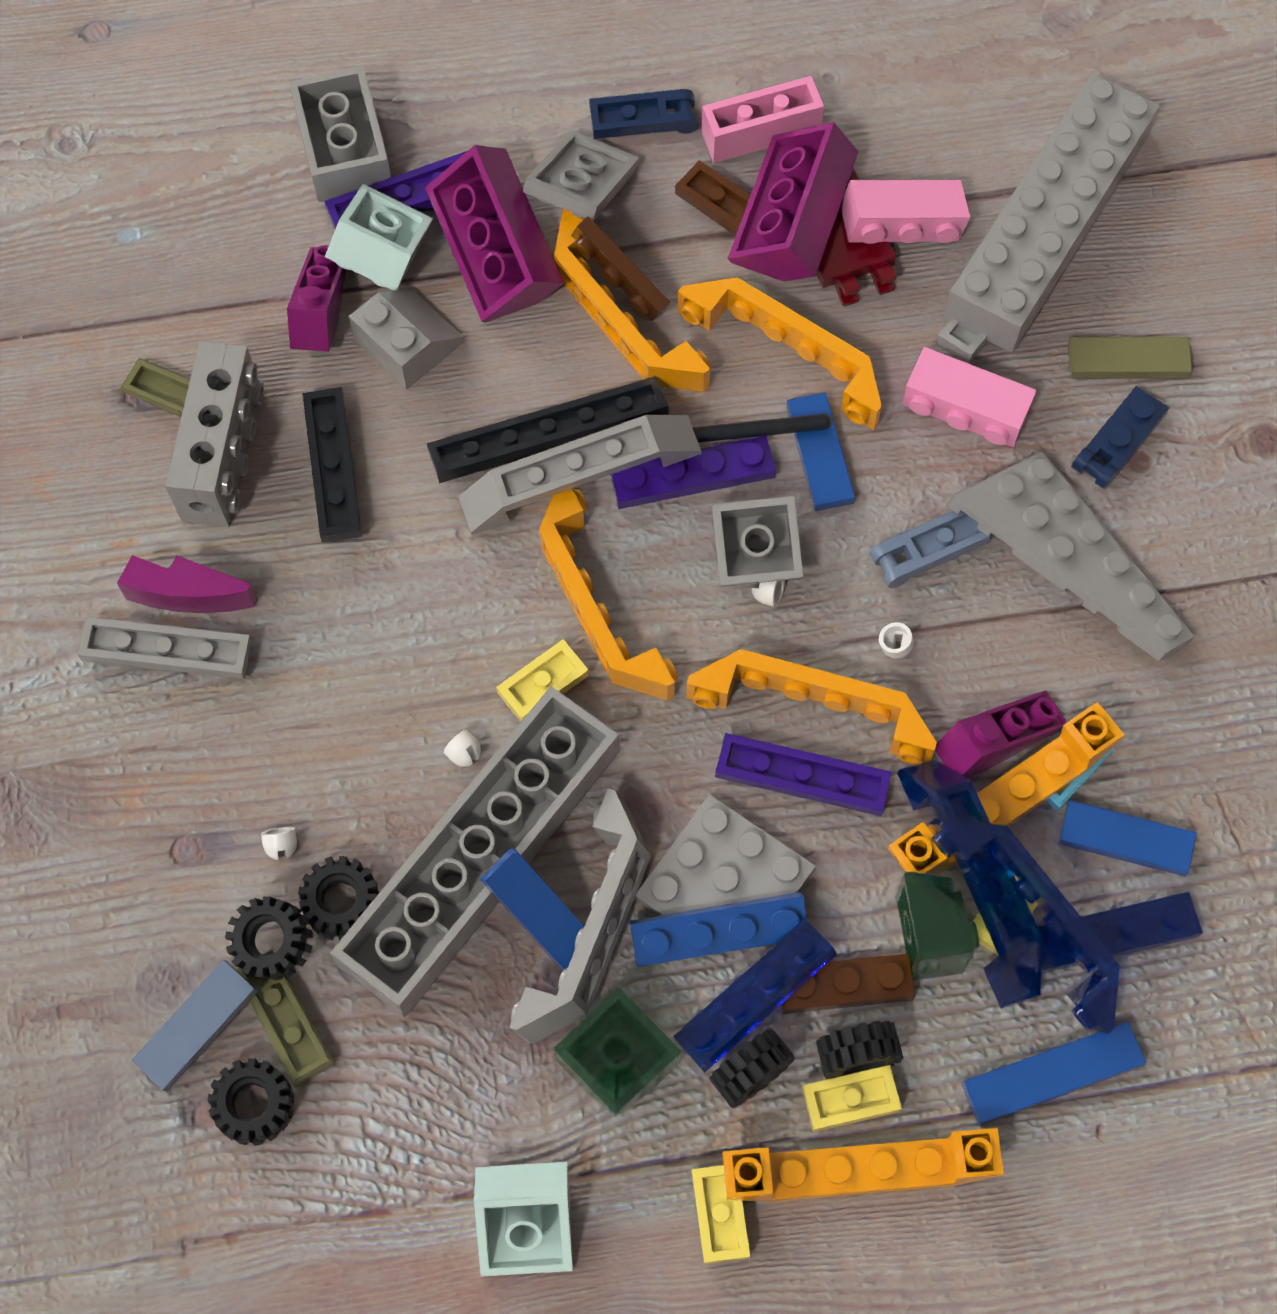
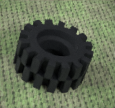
M339 856V861H334L332 857L325 858L326 864L321 867L318 862L311 867L314 872L311 875L305 873L302 878L304 887L299 886L298 895L301 898V901H298L300 909L304 916H307L312 929L317 934L321 932L326 939L333 940V936L341 940L379 894L378 886L367 867L363 868L361 862L356 859L353 862H349L346 856ZM336 884L350 885L356 891V901L353 907L347 912L340 914L328 911L323 904L326 891Z
M263 896V900L258 898L249 900L251 905L249 907L241 905L237 909L241 916L238 919L231 916L228 923L234 926L233 932L226 931L225 939L232 941V945L227 946L226 950L229 955L235 956L232 960L233 964L236 967L242 968V972L266 980L283 979L282 975L291 976L296 973L293 968L294 966L303 967L307 961L302 958L304 951L311 953L312 945L307 944V938H313V930L306 928L310 921L307 916L300 914L302 910L278 898ZM277 922L284 933L282 946L274 954L262 955L255 945L257 931L265 923Z
M873 1021L870 1024H858L856 1027L848 1026L841 1031L835 1030L830 1032V1035H823L820 1039L816 1040L826 1079L887 1065L892 1067L904 1059L895 1023L890 1021H883L881 1023L880 1021Z
M773 1028L767 1029L762 1034L755 1036L752 1041L745 1043L740 1050L731 1054V1057L721 1063L720 1067L712 1073L709 1079L730 1107L734 1109L754 1097L757 1092L766 1088L771 1081L779 1077V1074L784 1072L793 1063L795 1056Z
M248 1058V1063H242L241 1060L232 1062L234 1067L230 1070L224 1067L219 1072L222 1075L220 1080L214 1079L211 1084L214 1090L213 1094H208L207 1100L211 1105V1109L208 1110L210 1117L226 1137L237 1141L239 1144L247 1146V1143H252L254 1146L262 1145V1140L268 1139L272 1141L277 1138L275 1133L279 1129L284 1131L288 1126L286 1123L287 1118H292L294 1110L291 1108V1103L294 1102V1095L290 1090L291 1086L277 1068L275 1069L264 1060L260 1063L256 1058ZM255 1085L262 1087L268 1095V1104L265 1111L253 1119L240 1117L236 1113L234 1106L237 1094L247 1086Z

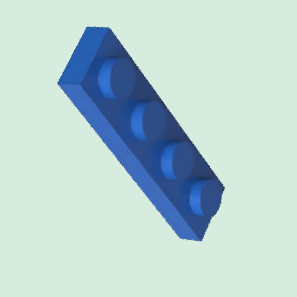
M801 892L629 921L637 967L810 938L804 896Z

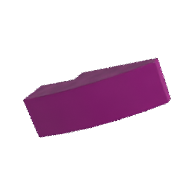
M132 555L117 582L126 600L174 612H230L253 608L258 601L250 583L177 555L169 569Z

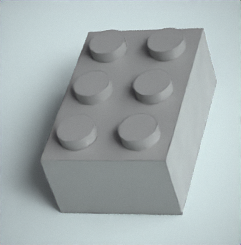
M364 66L289 82L318 202L360 189L362 184L368 186L391 178L388 158Z

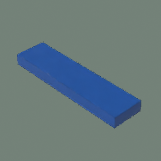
M1129 1022L965 1080L962 1082V1087L977 1124L981 1126L1141 1068L1146 1064V1061Z

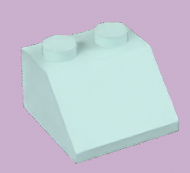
M362 184L339 219L325 257L336 262L344 269L352 270L371 279L378 286L387 287L395 291L407 274L433 218Z
M567 1162L476 1167L474 1209L481 1277L573 1271Z

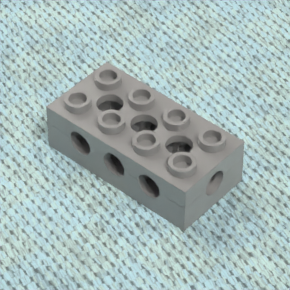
M199 341L165 484L181 522L229 527L232 513H238L241 501V493L238 489L240 477L246 476L249 464L248 454L246 453L248 441L253 442L256 435V418H253L255 408L262 405L264 398V384L258 380L257 364L252 362L247 346Z

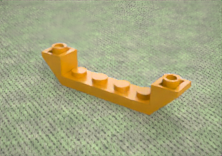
M563 209L554 260L564 282L563 285L643 380L656 376L660 387L704 392L709 389L711 365L703 352L700 350L695 352L689 343L685 341L662 356L658 346L651 339L645 340L639 333L638 325L632 315L627 311L622 313L616 306L614 296L609 288L604 284L599 286L594 280L590 267L583 259L584 256L574 246L575 239L571 236L577 225L585 218L577 217L571 211Z
M738 277L685 285L679 289L677 312L688 323L692 325L699 324L710 331L727 309L730 310L738 320L750 322L762 329L771 340L785 343L795 349L798 355L806 361H815L828 369L836 379L842 382H850L843 391L841 411L845 413L850 421L857 425H865L872 430H875L878 426L882 405L870 356Z
M577 488L552 495L539 528L540 545L611 683L666 701L674 698L675 682L679 679L669 658L662 659L656 647L630 659L622 638L619 636L614 639L608 626L612 625L606 607L602 602L596 604L590 594L594 588L587 571L584 568L578 570L572 559L576 557V553L567 535L585 528L584 512L588 510L582 492Z
M740 649L688 677L686 698L691 699L695 705L705 709H716V707L727 709L735 679L742 681L745 686L755 690L770 688L781 691L784 696L792 700L805 701L811 699L822 702L826 708L833 711L846 712L847 710L863 713L867 719L874 722H896L897 725L889 753L897 755L899 760L908 764L920 765L922 762L930 764L937 744L906 693L744 649Z
M1096 702L1064 724L1060 736L929 827L924 822L920 823L888 845V850L913 883L943 872L1046 802L1052 795L1059 793L1069 786L1070 783L1088 772L1125 735L1102 706Z
M998 1128L951 1132L948 1138L778 1153H769V1147L722 1152L728 1200L779 1202L942 1188L1004 1175Z

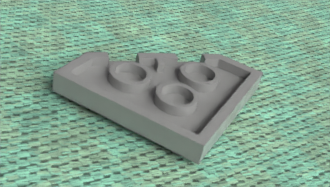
M709 794L637 891L635 901L657 916L798 893L811 877L816 866Z

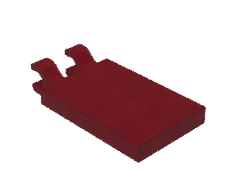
M854 168L852 169L848 184L850 180H859ZM839 207L816 274L823 288L835 286L843 307L859 301L856 293L860 292V287L856 277L870 273L879 295L895 290L892 281L896 280L897 277L892 266L895 265L896 255L889 242H877L874 244L848 242L841 207Z

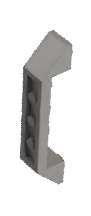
M644 415L492 469L458 497L470 532L474 535L510 522L507 511L659 457L663 467L702 453L688 415Z
M607 789L603 801L597 805L594 811L592 828L606 844L616 846L617 848L611 852L607 863L608 870L603 883L593 895L591 902L592 910L585 927L581 928L577 934L575 951L568 968L563 970L559 978L557 996L526 987L521 999L515 1003L511 1013L509 1028L522 1040L530 1044H535L588 1015L651 858L650 851L630 808L619 794L612 789Z

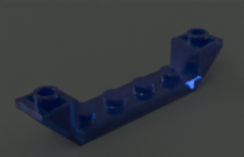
M936 760L900 769L897 775L913 811L930 806L933 807L999 955L985 966L983 970L1000 1008L1003 1009L1038 998L1041 995L1043 938L972 781Z
M934 818L928 823L936 833L931 837L932 841L948 858L954 855L955 858L967 860L987 842L991 845L986 849L989 856L1000 868L1004 870L1008 867L1018 879L1014 883L1016 889L1030 904L1036 901L1047 915L1042 920L1048 929L1057 938L1061 939L1064 936L1074 948L1070 955L1081 969L1086 973L1093 971L1088 978L1067 995L1075 1005L1071 1012L1088 1031L1094 1028L1108 1035L1114 1030L1120 970L1119 963L1006 825Z

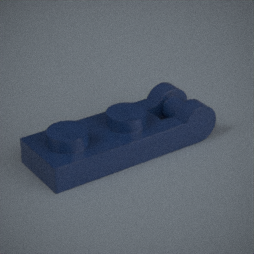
M677 89L589 99L593 138L601 139L676 130L682 134L692 133L699 126L697 114L692 111V108L695 106L694 94L689 89ZM673 108H674V109L677 111V112L667 113V109H673Z
M1135 386L1090 443L1078 454L1071 468L1080 474L1085 471L1096 479V485L1106 490L1163 420L1169 407ZM1099 456L1103 460L1108 462V464L1105 466L1099 461H1097L1095 458Z

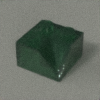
M918 872L904 873L895 899L906 954H909L912 980L963 974L970 959H973L974 949L979 948V937L975 922H968L961 892L954 891L952 879L949 877Z
M620 987L553 1048L555 1060L586 1093L614 1116H617L649 1094L681 1063L682 1051Z

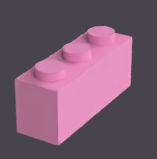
M812 76L702 106V135L713 163L766 149L769 147L773 135L822 125L824 105Z
M850 180L840 204L848 242H865L868 244L877 242L949 243L959 241L970 219L961 180Z
M924 347L906 385L902 405L909 407L916 414L922 416L930 415L946 421L957 430H969L982 435L993 444H1005L1014 448L1030 412L1037 390Z

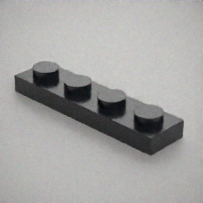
M339 387L302 393L321 541L325 543L363 537L343 389Z

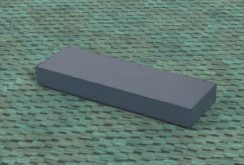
M223 959L132 1061L161 1090L168 1091L259 990L228 961Z

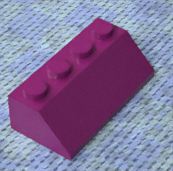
M834 122L772 136L728 256V260L732 264L783 282L816 276L858 155V150Z
M474 145L425 187L482 322H489L536 305L564 284L506 149Z

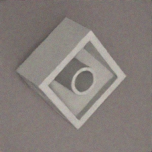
M413 289L378 292L349 315L354 340L406 390L465 342L464 337Z
M795 496L712 504L720 587L803 579Z

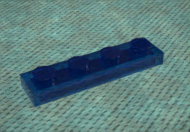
M1185 892L1025 929L1020 932L1019 936L1031 976H1036L1198 938L1203 931L1190 893Z
M804 919L673 1037L705 1073L837 955V952Z

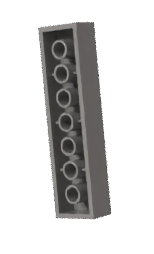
M1091 73L949 291L943 318L948 321L951 319L958 321L959 327L975 335L981 332L987 335V341L1013 353L1148 138L1160 105Z
M550 686L333 948L330 954L337 966L405 1018L499 902L480 881L482 876L510 848L516 850L528 864L533 860L620 752L619 734Z

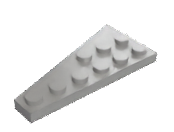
M1042 451L952 496L946 505L955 513L959 514L963 511L979 524L976 528L988 537L992 533L1011 547V554L1063 592L1066 588L1071 590L1085 601L1082 606L1094 615L1099 611L1116 623L1120 634L1158 662L1187 646L1195 637Z

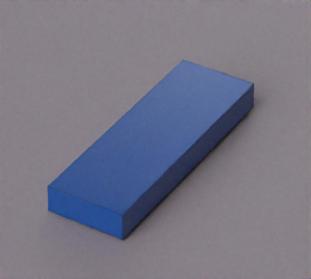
M826 392L788 399L786 407L789 417L826 414L831 418V426L826 430L794 433L814 511L854 504L855 495Z
M1069 800L1058 844L1186 877L1190 869L1197 832Z
M510 848L482 876L480 881L563 971L570 964L575 951L577 934L584 925L516 850Z

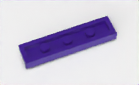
M467 151L368 186L417 211L431 208L433 205L425 187ZM359 189L324 201L334 229H336L339 219Z
M767 436L701 448L702 454L663 467L659 457L611 474L610 477L618 509L775 478L776 469Z
M725 733L715 778L882 817L892 772Z

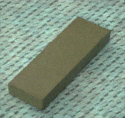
M1070 337L1068 341L1070 379L1190 378L1192 373L1189 337Z
M272 949L264 953L263 955H271L275 952ZM242 968L236 969L259 990L249 1002L295 1087L335 1065L287 975H282L283 979L266 980L242 972Z

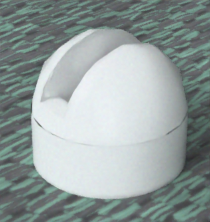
M785 580L760 583L759 589L752 588L753 597L762 604L777 607L783 596Z
M898 622L890 623L879 634L881 649L888 657L903 659L910 654L914 640L911 630L905 624ZM897 635H902L901 646L895 649Z
M466 729L457 734L447 744L443 753L457 766L469 767L472 765V760L477 761L480 758L481 747L477 738Z
M295 827L275 828L261 833L264 851L270 858L279 860L278 851L283 850L287 859L294 854L297 848Z

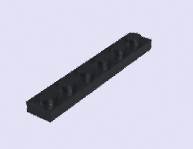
M655 376L427 443V448L440 484L529 457L644 415H669V406Z

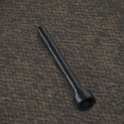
M826 414L692 428L698 443L826 430L831 426V418Z

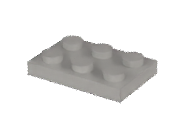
M570 130L527 176L523 192L536 197L542 203L556 205L571 211L572 214L580 218L589 216L594 221L636 172L640 157Z

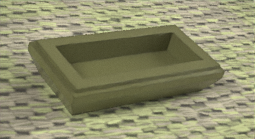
M138 358L119 390L181 417L190 379Z

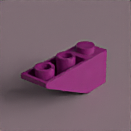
M329 246L310 247L287 306L290 349L329 352L337 330L346 269L325 257Z
M1045 690L958 721L937 742L935 752L953 780L958 782L985 772L1062 730L1063 725L1067 721Z

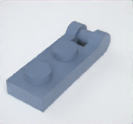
M952 511L876 545L869 554L875 565H881L885 572L883 578L888 587L892 589L903 585L916 575L990 543L991 535L988 537L976 527L979 523L963 511L959 514ZM904 552L908 560L899 564L895 556Z

